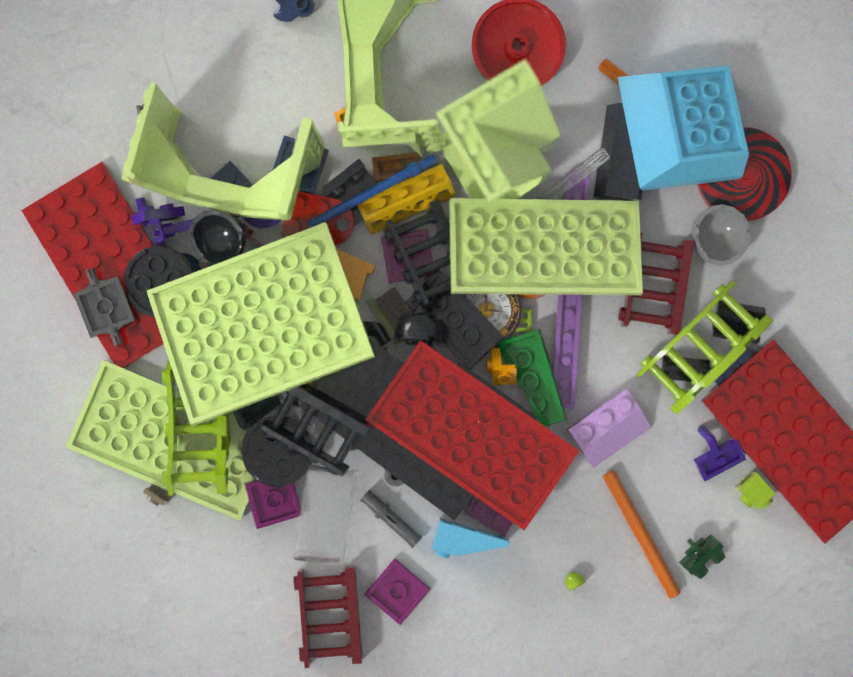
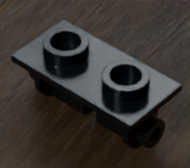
M663 355L662 370L672 380L692 381L668 356ZM684 358L698 373L701 372L703 375L712 368L710 367V360Z

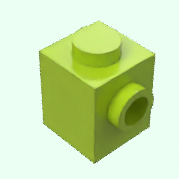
M753 471L735 486L742 495L740 500L748 508L753 507L758 510L768 507L773 502L772 497L776 494L759 474Z

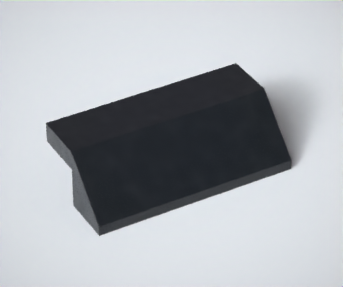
M623 103L607 105L593 197L599 199L616 198L626 201L642 200L643 191L639 187Z

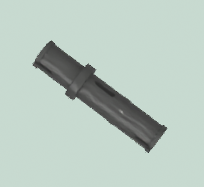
M370 489L360 499L361 502L375 513L374 517L380 518L411 548L421 540L422 536L392 511L387 502L381 501Z

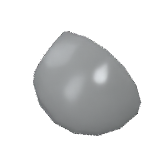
M723 204L711 206L701 212L692 225V239L695 248L702 259L708 263L719 266L732 264L740 259L748 248L751 237L749 223L744 214L734 207Z

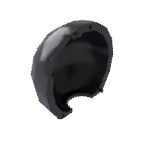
M213 209L204 211L193 219L189 227V238L194 251L200 258L199 260L210 267L241 255L246 244L247 231L240 219L231 212Z

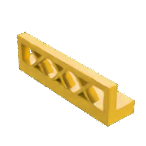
M440 164L414 178L407 179L388 188L357 206L370 235L385 229L387 220L391 219L394 225L427 210L429 202L438 199L442 203L456 195L443 165ZM448 189V191L438 195L439 192ZM381 220L380 222L371 225V223Z

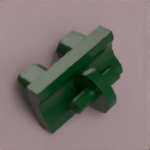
M711 534L705 540L701 537L696 542L689 538L687 543L691 547L684 552L686 556L679 563L691 575L694 574L699 579H702L709 571L704 565L711 559L717 564L725 559L726 556L722 551L724 546Z

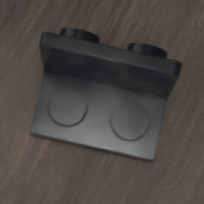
M358 159L323 186L322 189L329 198L339 199L344 202L376 185L377 182H374L373 177L366 170L363 162ZM358 206L351 208L355 216V226L363 220Z

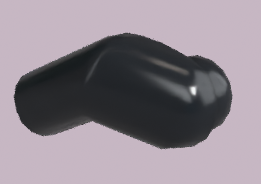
M363 321L367 336H375L381 346L391 341V338L379 322Z

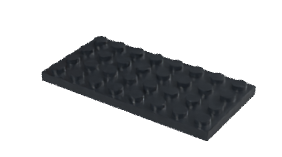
M370 338L368 339L375 357L323 376L315 386L317 390L366 418L404 365ZM304 401L301 407L305 410L308 406L307 403ZM320 410L316 411L314 417L326 425L329 419L328 415ZM340 422L337 423L333 431L345 439L350 430L348 426ZM372 426L366 436L358 435L353 444L354 447L454 521L473 496L470 492L375 426Z

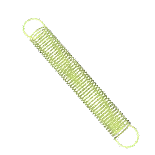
M371 297L370 301L378 308L377 312L381 318L385 319L384 323L390 330L389 334L393 335L395 332L394 327L387 320L386 315L382 314L384 312L380 311L381 309L376 301L373 300L374 298Z

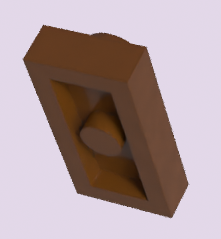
M416 152L372 157L374 182H381L406 169V165L414 161L416 163L419 162V154Z

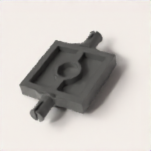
M91 268L85 271L90 285L81 291L73 293L90 338L102 334H110L114 347L119 346V344L124 343L119 330L124 325L135 322L136 318L120 278L116 276L109 280L99 281L95 268Z

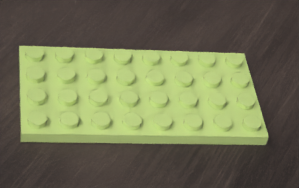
M450 198L451 294L641 295L643 293L639 201L495 199L489 203L487 199Z
M103 360L66 448L168 490L167 486H163L162 479L163 471H167L169 437L165 436V423H169L167 386ZM176 390V398L181 397L180 392ZM177 407V425L190 424L185 407ZM229 413V457H227L226 468H229L227 493L217 494L216 484H212V482L175 483L174 493L241 521L249 503L244 483L255 480L248 473L242 459V443L250 427L244 431L239 427L234 414ZM217 417L200 424H211L213 421H217ZM213 433L177 434V451L213 450V447H217V435ZM213 459L177 461L176 473L211 472L212 469L216 468V462Z

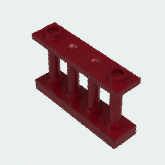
M683 240L681 245H677V247L641 241V251L672 255L678 259L677 268L673 270L642 265V275L672 279V282H675L674 291L666 293L643 289L641 295H626L624 307H620L618 321H622L621 327H628L629 320L663 325L664 328L668 329L667 334L677 335L681 331L694 241ZM637 297L668 302V305H671L670 315L660 316L631 311L632 299Z
M355 565L346 566L345 572H341V575L304 578V569L298 570L297 576L293 577L294 590H299L303 647H299L300 662H304L305 668H310L311 659L347 656V658H352V664H362L363 656ZM342 584V587L346 586L347 596H343L342 599L306 601L305 587ZM338 608L348 610L349 619L345 620V622L308 625L307 611ZM337 632L350 634L351 643H348L347 646L310 649L309 635Z

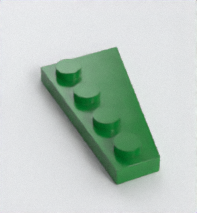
M537 329L498 343L496 347L500 348L506 364L516 365L517 383L527 396L528 402L540 423L547 427L566 421L567 416L541 330Z

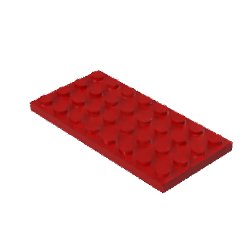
M100 162L21 210L72 295L90 285L85 271L91 268H95L99 281L109 280L118 276L127 295L124 274L128 263L141 250L154 246L142 225H133L131 216L135 214L103 162ZM131 303L130 306L136 321L124 325L119 330L124 342L123 344L114 347L110 334L97 336L112 362L122 368H126L164 344L156 318L141 313Z
M770 339L729 377L707 394L701 402L729 435L739 441L742 450L821 542L826 544L853 520V431L774 339Z
M421 340L365 419L524 531L579 452L578 449Z

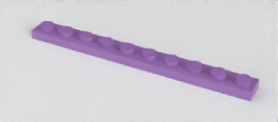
M567 172L564 200H589L590 174ZM558 295L553 373L563 406L568 409H575L582 295Z

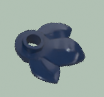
M276 0L280 6L273 16L283 22H291L297 17H308L314 11V0ZM305 2V6L299 8L300 4Z

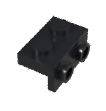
M720 300L717 303L715 313L738 336L740 334L744 336L749 331L746 328L747 324L724 301ZM740 304L754 319L757 317L760 320L766 314L764 307ZM712 324V334H713V336H714V337L721 338V339H727V338ZM760 336L751 343L759 344Z

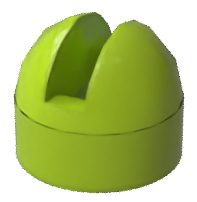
M570 572L565 578V584L569 592L586 583L583 576L578 572Z

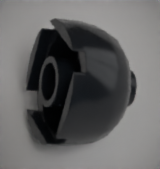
M414 308L412 313H406L398 320L394 332V341L400 343V338L406 339L407 345L417 346L421 340L430 347H433V342L440 346L442 339L440 322L434 316L427 314V309Z

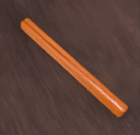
M611 470L605 473L603 480L669 599L677 597L681 591L616 472Z

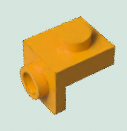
M500 348L492 349L490 351L491 358L486 359L487 373H492L493 386L516 384V365H502Z

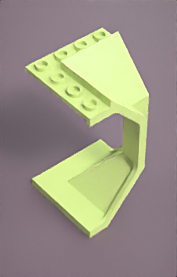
M337 0L344 45L346 88L344 122H338V130L342 136L343 147L407 143L422 158L423 149H427L428 152H437L441 148H446V137L443 136L437 120L398 122L385 112L383 107L381 67L382 50L413 8L420 3L439 2V0Z
M526 60L436 112L437 117L447 132L443 134L446 137V148H441V151L469 198L487 199L489 203L495 199H519L544 182L552 171L543 153L555 147L560 138V133L539 81Z
M150 83L149 89H146L143 102L145 105L137 117V126L131 139L130 151L124 164L121 180L183 203L212 210H225L241 217L291 219L301 178L320 166L325 143L312 119L302 118L293 155L252 187L248 188L195 174L175 143V134L182 111L174 107L156 83Z

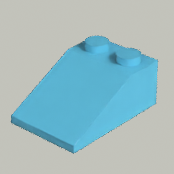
M439 518L432 542V550H435V555L449 558L450 555L459 556L508 547L510 541L504 536Z

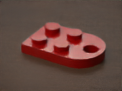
M298 192L291 219L283 221L281 236L288 237L311 228L307 221L341 204L343 201ZM352 209L326 222L335 245L347 241L355 229V216ZM342 217L346 218L349 222V227L345 231H340L337 228V221Z

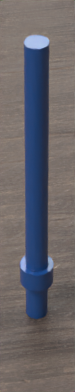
M433 154L417 163L414 161L406 165V169L307 222L310 227L327 222L411 176L412 178L418 176L422 170L437 163Z

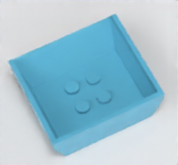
M729 65L617 77L639 187L642 191L736 180L743 176L749 153Z

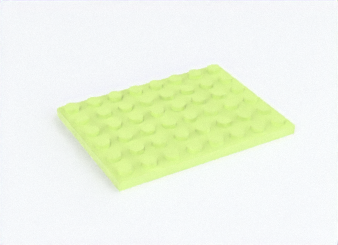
M326 222L147 291L183 404L192 426L375 357Z

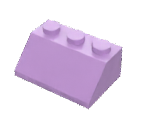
M623 389L566 430L592 468H594L651 427L627 389Z

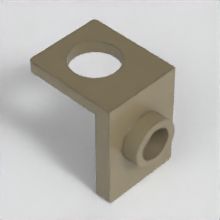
M151 484L150 487L145 488L143 493L148 495L146 499L156 506L159 504L166 505L173 496H169L168 491H164L154 484Z

